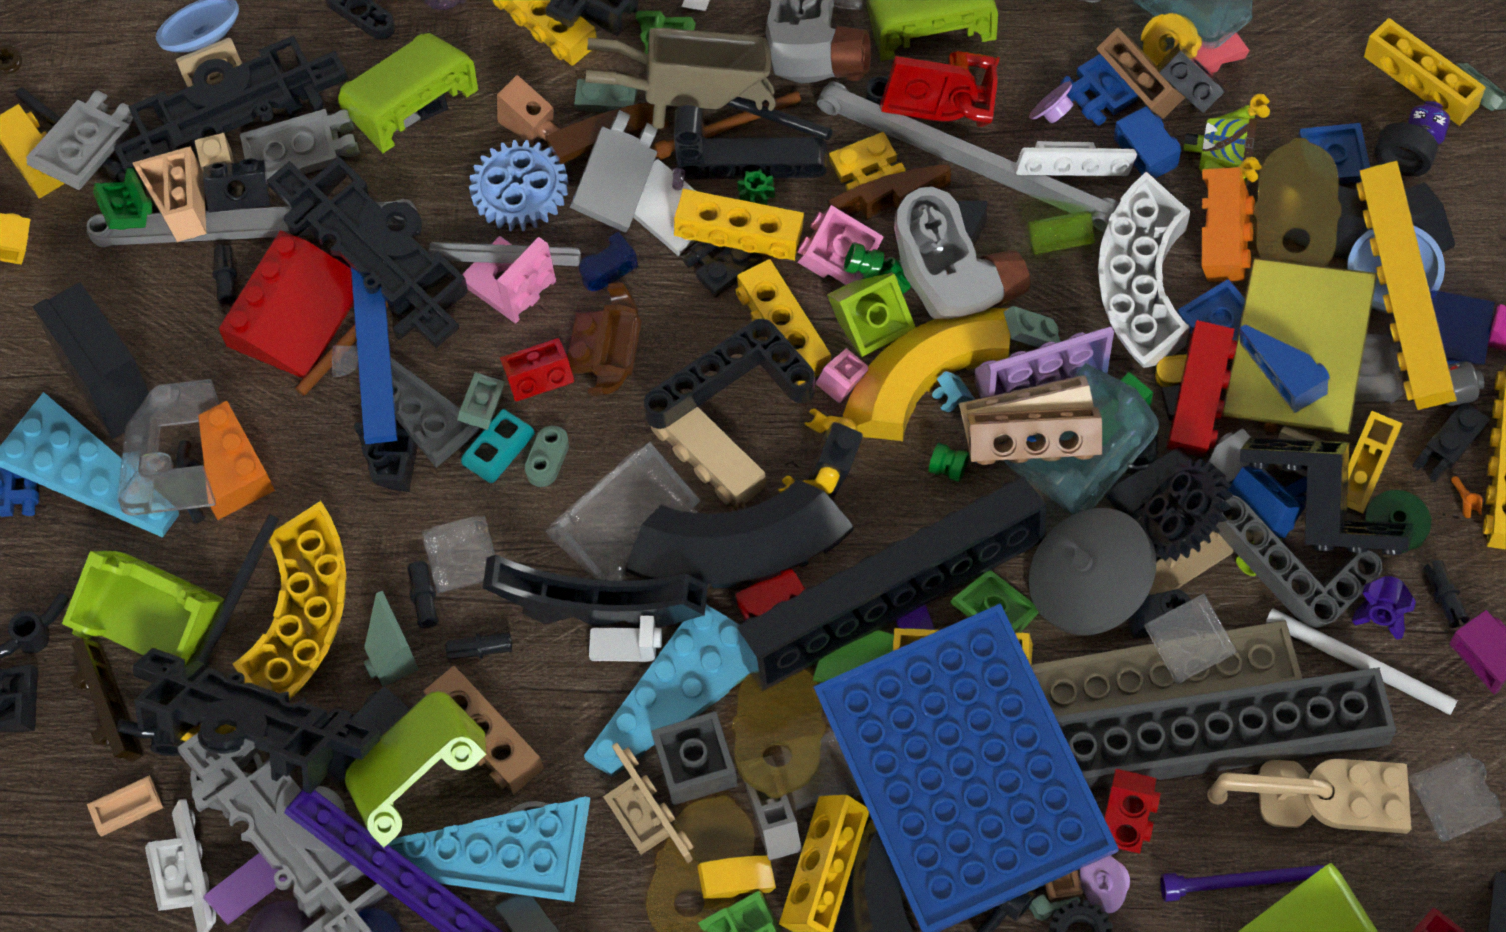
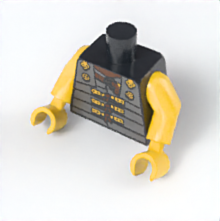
M811 409L809 413L815 417L811 422H805L804 424L817 433H823L825 430L826 432L808 478L803 480V482L825 491L827 495L835 497L851 469L863 434L857 431V426L851 419L838 416L827 417L820 411ZM791 476L784 477L782 482L786 487L780 488L778 491L781 493L796 480Z

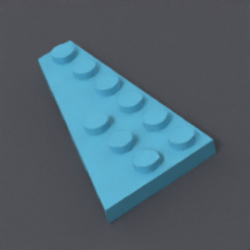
M44 392L0 445L1 468L160 537H164L179 516V507Z
M707 604L705 616L683 621L584 755L585 760L613 778L625 769L612 748L613 744L618 743L622 750L629 747L637 760L645 754L646 750L654 745L651 730L695 718L728 694L730 689L746 678L749 679L752 675L742 661L737 632V627L740 625Z
M580 797L573 801L548 804L541 808L498 815L459 826H448L432 832H421L394 838L388 845L440 884L574 902L590 797Z

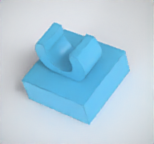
M945 371L937 378L942 387L935 389L932 396L940 400L944 395H947V402L940 407L943 411L951 412L959 403L976 400L958 375Z

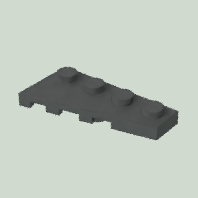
M391 358L396 419L437 468L479 432L480 427L458 421L459 407Z

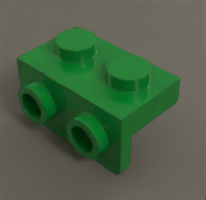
M133 168L126 169L125 182L94 183L93 194L109 229L146 228L147 215L152 213V203L150 197H146L143 182L137 178Z

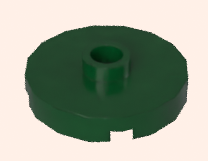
M1401 490L1384 491L1374 497L1368 505L1364 521L1414 524L1413 539L1408 550L1417 549L1422 546L1430 533L1432 522L1429 509L1424 502L1412 493ZM1399 516L1404 522H1397L1393 517Z

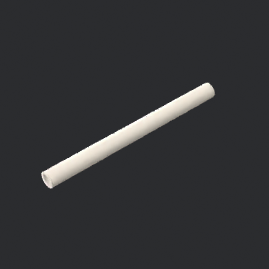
M1274 608L1270 611L1265 623L1286 620L1291 636L1359 670L1380 667L1383 682L1451 715L1458 701L1457 699Z

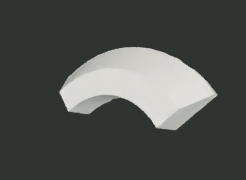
M1147 172L1131 185L1122 196L1114 213L1111 214L1102 238L1098 264L1099 287L1108 319L1122 344L1143 368L1156 366L1162 358L1175 355L1185 347L1190 329L1176 312L1168 296H1166L1162 283L1163 261L1171 246L1187 230L1190 210Z

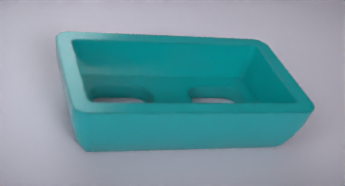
M502 409L491 421L488 430L484 429L461 457V464L487 482L494 483L533 438L535 430L506 409ZM504 419L518 426L516 432L508 439L494 431ZM485 442L498 450V453L489 462L483 461L474 454L480 445Z

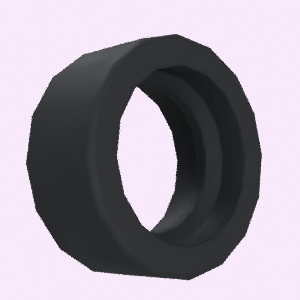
M1405 122L1386 125L1381 131L1374 149V156L1381 165L1397 161L1400 173L1403 176H1421L1431 169L1438 151V143L1432 134L1417 125ZM1397 146L1407 148L1415 153L1404 151Z

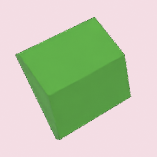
M991 570L953 597L950 602L968 617L1001 603L1015 633H1021L1039 613L1034 603Z

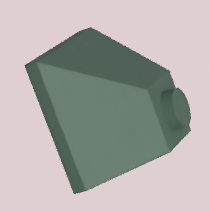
M380 591L375 596L364 646L369 659L363 662L371 679L378 677L382 687L406 677L419 669L383 591Z

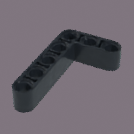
M683 105L675 110L674 142L678 172L681 169L680 176L684 178L745 179L746 171L750 173L759 169L762 170L766 177L772 176L773 178H818L827 173V143L821 138L705 139L703 112L699 107Z
M756 319L649 391L644 398L646 420L653 428L664 429L759 364L792 401L806 403L815 394L814 371L771 321ZM759 337H767V338H768L767 340H764V341H758V340H756V339L759 338ZM734 354H741V355H743V356L740 357V358H731V357H730V356H732V355H734ZM778 359H786V360H788L787 362H784V363H777V362H775V361L778 360ZM709 371L717 372L713 376L704 375ZM797 381L807 382V384L801 386L795 385L794 383ZM682 389L691 390L687 394L679 393V391ZM658 406L665 407L662 411H653Z

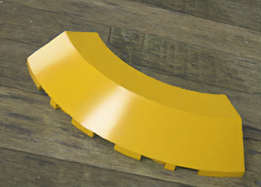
M988 308L985 311L958 318L933 319L902 335L886 347L870 363L868 371L855 385L848 399L843 417L854 421L857 431L861 432L863 437L903 441L907 423L916 408V403L926 391L929 392L939 384L937 378L945 371L954 373L964 368L967 370L975 369L986 361H999L1009 357L1011 335L1004 315V311L1009 308Z
M321 501L277 528L269 540L281 575V591H279L277 605L273 614L274 620L267 633L262 634L254 646L233 663L236 671L245 676V683H252L277 693L289 692V700L305 685L326 656L337 633L346 596V566L343 548L332 518Z

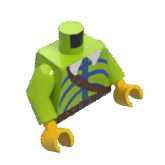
M1257 94L1252 97L1250 105L1217 118L1208 119L1204 135L1186 133L1183 151L1201 153L1200 171L1202 169L1240 167L1245 184H1247V180L1255 182L1258 179V174L1255 170H1260L1262 166L1255 157H1252L1257 119L1254 118L1256 114L1261 118H1266L1270 114V109L1265 105L1269 103V99L1264 94Z

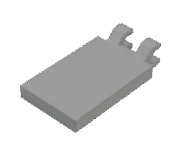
M96 90L86 103L77 100L26 157L27 165L80 190L115 150L114 146L120 144L130 133L129 126L134 119L129 116L131 113L128 108L129 105L121 103L113 115L110 116L105 113L108 105L103 103L108 97L107 94Z
M323 109L240 134L245 159L264 160L267 179L289 161L303 174L326 168L338 156L354 157L360 154L358 143L355 142L353 134H347L341 138L338 137L337 132L347 133L354 130L348 110H340L335 114L328 115L327 110Z
M619 110L617 116L612 121L610 130L603 126L600 129L570 208L626 233L630 227L657 155V151L651 149L650 145L658 128H654L651 124L646 123L645 128L641 130L639 138L623 131L630 115Z

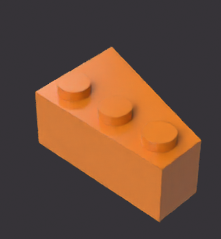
M228 401L199 414L208 501L216 519L219 520L274 492L275 489Z

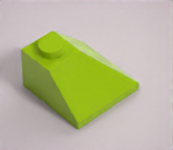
M894 273L856 280L827 294L838 323L861 357L893 342L915 328Z

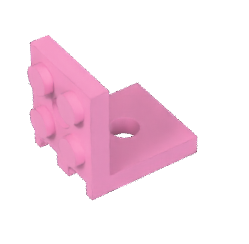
M501 236L492 243L495 245H512ZM540 237L513 264L474 262L462 274L466 278L469 291L515 324L520 320L519 314L529 306H533L540 299L539 293L550 284L553 285L556 282L548 243ZM505 271L497 280L495 279L498 273Z

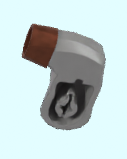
M770 0L771 8L766 23V37L771 51V64L775 75L802 84L817 82L830 77H846L850 81H857L862 79L864 74L868 73L871 61L869 33L867 30L837 26L836 29L831 28L834 0Z
M935 187L918 188L906 195L901 201L894 219V230L901 265L906 279L920 297L931 317L934 319H953L985 311L994 305L1002 306L1027 293L1030 288V274L1024 259L1017 251L1008 250L984 255L980 259L976 258L973 243L965 230L959 205L950 193Z

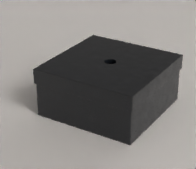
M81 282L49 300L46 298L32 306L58 361L112 439L126 432L125 429L156 412L135 359Z

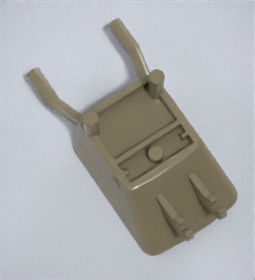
M652 28L649 31L648 54L618 40L588 38L587 50L619 52L646 65V80L616 72L586 70L585 82L617 84L645 91L646 101L654 104L652 122L654 128H664L666 105H694L703 109L717 110L736 97L754 100L758 110L762 109V102L764 100L769 101V111H772L775 107L774 85L767 78L770 74L771 51L768 41L763 37L671 28Z

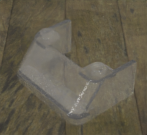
M212 379L156 386L148 393L127 423L117 500L123 513L133 516L215 506L216 500L203 465L173 469L170 456L166 453L158 452L161 426L199 422V414L220 404Z

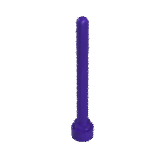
M1324 865L1185 879L1183 875L1177 876L1175 872L1164 873L1160 875V887L1164 902L1178 901L1180 897L1186 896L1187 892L1306 881L1322 869Z

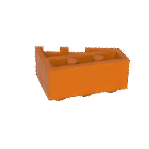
M1240 167L1202 169V179L1205 181L1208 189V198H1202V209H1207L1205 227H1202V268L1207 282H1223L1227 279L1230 281H1244L1246 268L1251 267V252L1247 247L1248 241L1253 240V226L1249 219L1250 215L1255 213L1254 196H1249Z

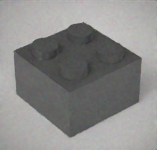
M716 711L651 730L654 746L673 806L738 786L736 771Z

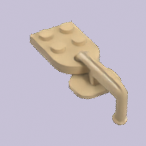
M1330 759L1319 764L1309 774L1295 761L1270 760L1262 765L1258 775L1222 773L1207 793L1208 800L1216 805L1223 804L1227 800V791L1259 793L1260 814L1268 824L1275 827L1298 828L1313 815L1321 823L1337 829L1404 834L1411 830L1407 764Z

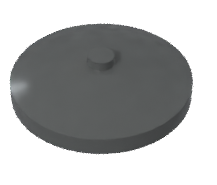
M1095 508L1076 513L1056 525L1037 548L1029 571V590L1032 601L1039 613L1049 623L1064 632L1075 635H1094L1108 631L1131 617L1148 596L1156 573L1154 545L1144 528L1132 517L1121 511Z

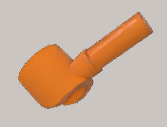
M1454 476L1451 482L1463 499L1462 515L1466 518H1471V510H1476L1482 515V496L1470 493L1459 477Z

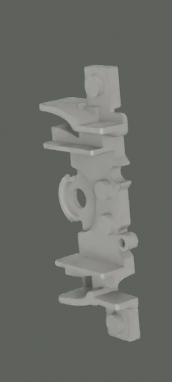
M198 733L178 747L180 755L203 782L192 791L195 808L201 812L216 802L223 811L225 818H229L230 826H233L238 821L246 822L249 828L241 834V840L251 842L272 869H279L274 875L276 888L286 890L292 883L294 885L293 895L298 900V908L300 911L303 910L309 918L321 909H325V915L302 932H372L358 913L384 898L388 891L379 884H376L355 901L348 903L339 892V889L356 883L366 875L284 814L286 807L301 791L290 775H283L278 781L272 780L269 758L253 774L246 777L240 769L251 757L260 751V749L255 748L254 742L247 739L244 740L241 750L227 754L213 753L204 749L198 742ZM318 786L315 789L345 812L344 803L335 791L322 786ZM284 877L287 880L285 882H281L279 879Z

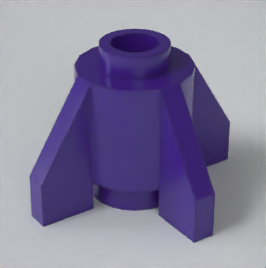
M1384 576L1365 584L1362 594L1366 600L1354 613L1352 619L1354 625L1370 622L1371 619L1376 624L1388 626L1396 640L1402 639L1405 631L1404 613L1414 611L1416 600L1405 583L1398 578Z

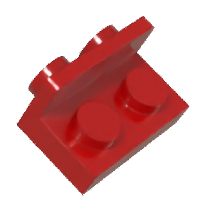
M559 338L500 357L515 401H521L574 382L568 357Z

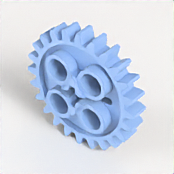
M513 140L511 148H507L504 143H501V151L497 152L495 149L490 148L491 157L481 156L482 165L473 166L475 174L470 175L472 185L469 186L473 205L477 206L480 216L485 214L488 223L496 219L497 228L499 229L505 223H508L509 231H512L516 224H520L522 231H525L526 223H531L534 228H537L538 219L546 223L549 222L547 213L557 215L556 205L564 206L565 204L563 196L568 195L567 185L569 184L565 165H560L557 158L552 156L550 148L542 151L539 142L533 148L530 147L528 140H525L523 146L519 147L517 141ZM545 186L541 189H536V187ZM514 202H520V203H518V204H516V205H510L511 203H514Z

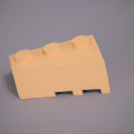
M190 146L133 162L143 184L177 242L207 234L203 171Z

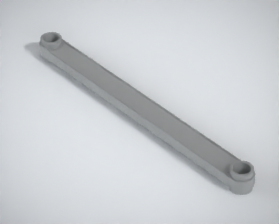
M829 82L818 97V107L829 115L840 114L877 131L884 132L891 137L1086 219L1102 232H1105L1111 214L1114 213L1119 205V202L1114 199L1097 198L1046 175H1017L1015 172V162L907 116L881 112L879 104L850 93L845 86L838 82Z
M407 199L376 202L381 208L388 203L401 202L410 205L417 211L415 205ZM250 208L211 213L205 211L207 234L179 242L276 237L280 230L290 234L288 226L284 222V216L292 208ZM161 213L147 215L146 228L109 229L102 214L91 217L86 225L91 241L103 248L110 245L177 242ZM400 216L391 217L387 223L388 228L392 231H401L406 225V221ZM307 228L298 236L314 235V233Z

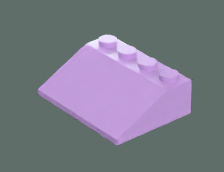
M1112 326L1086 334L1083 332L1077 333L1064 341L1057 343L1047 342L1035 350L1028 352L1018 351L1009 358L982 363L979 367L975 368L974 380L980 398L1083 375L1086 376L1088 383L1104 377L1107 378L1114 335Z

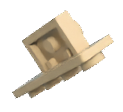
M1231 514L1230 516L1226 517V518H1227L1228 520H1231V519H1232V514ZM1246 531V539L1248 542L1254 540V537L1249 531ZM1212 532L1209 535L1211 543L1201 542L1200 552L1192 548L1189 558H1185L1180 554L1177 561L1169 557L1167 561L1161 559L1156 562L1155 578L1148 596L1180 588L1235 551L1218 533Z
M618 743L613 744V750L631 778L603 796L641 855L670 836L686 862L689 863L693 860L689 850L694 848L683 830L676 833L670 824L675 820L674 816L665 802L658 805L652 795L657 790L648 776L645 775L640 778L634 769L639 763L629 747L622 750Z

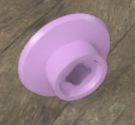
M1071 81L1061 84L1044 97L1031 111L1029 118L1034 120L1044 116L1049 123H1054L1063 117L1073 106V102L1067 96L1072 87Z
M1110 855L1080 869L1081 887L1093 907L1095 903L1101 906L1100 911L1103 913L1105 911L1106 913L1117 911L1123 904L1130 886V877L1125 866Z

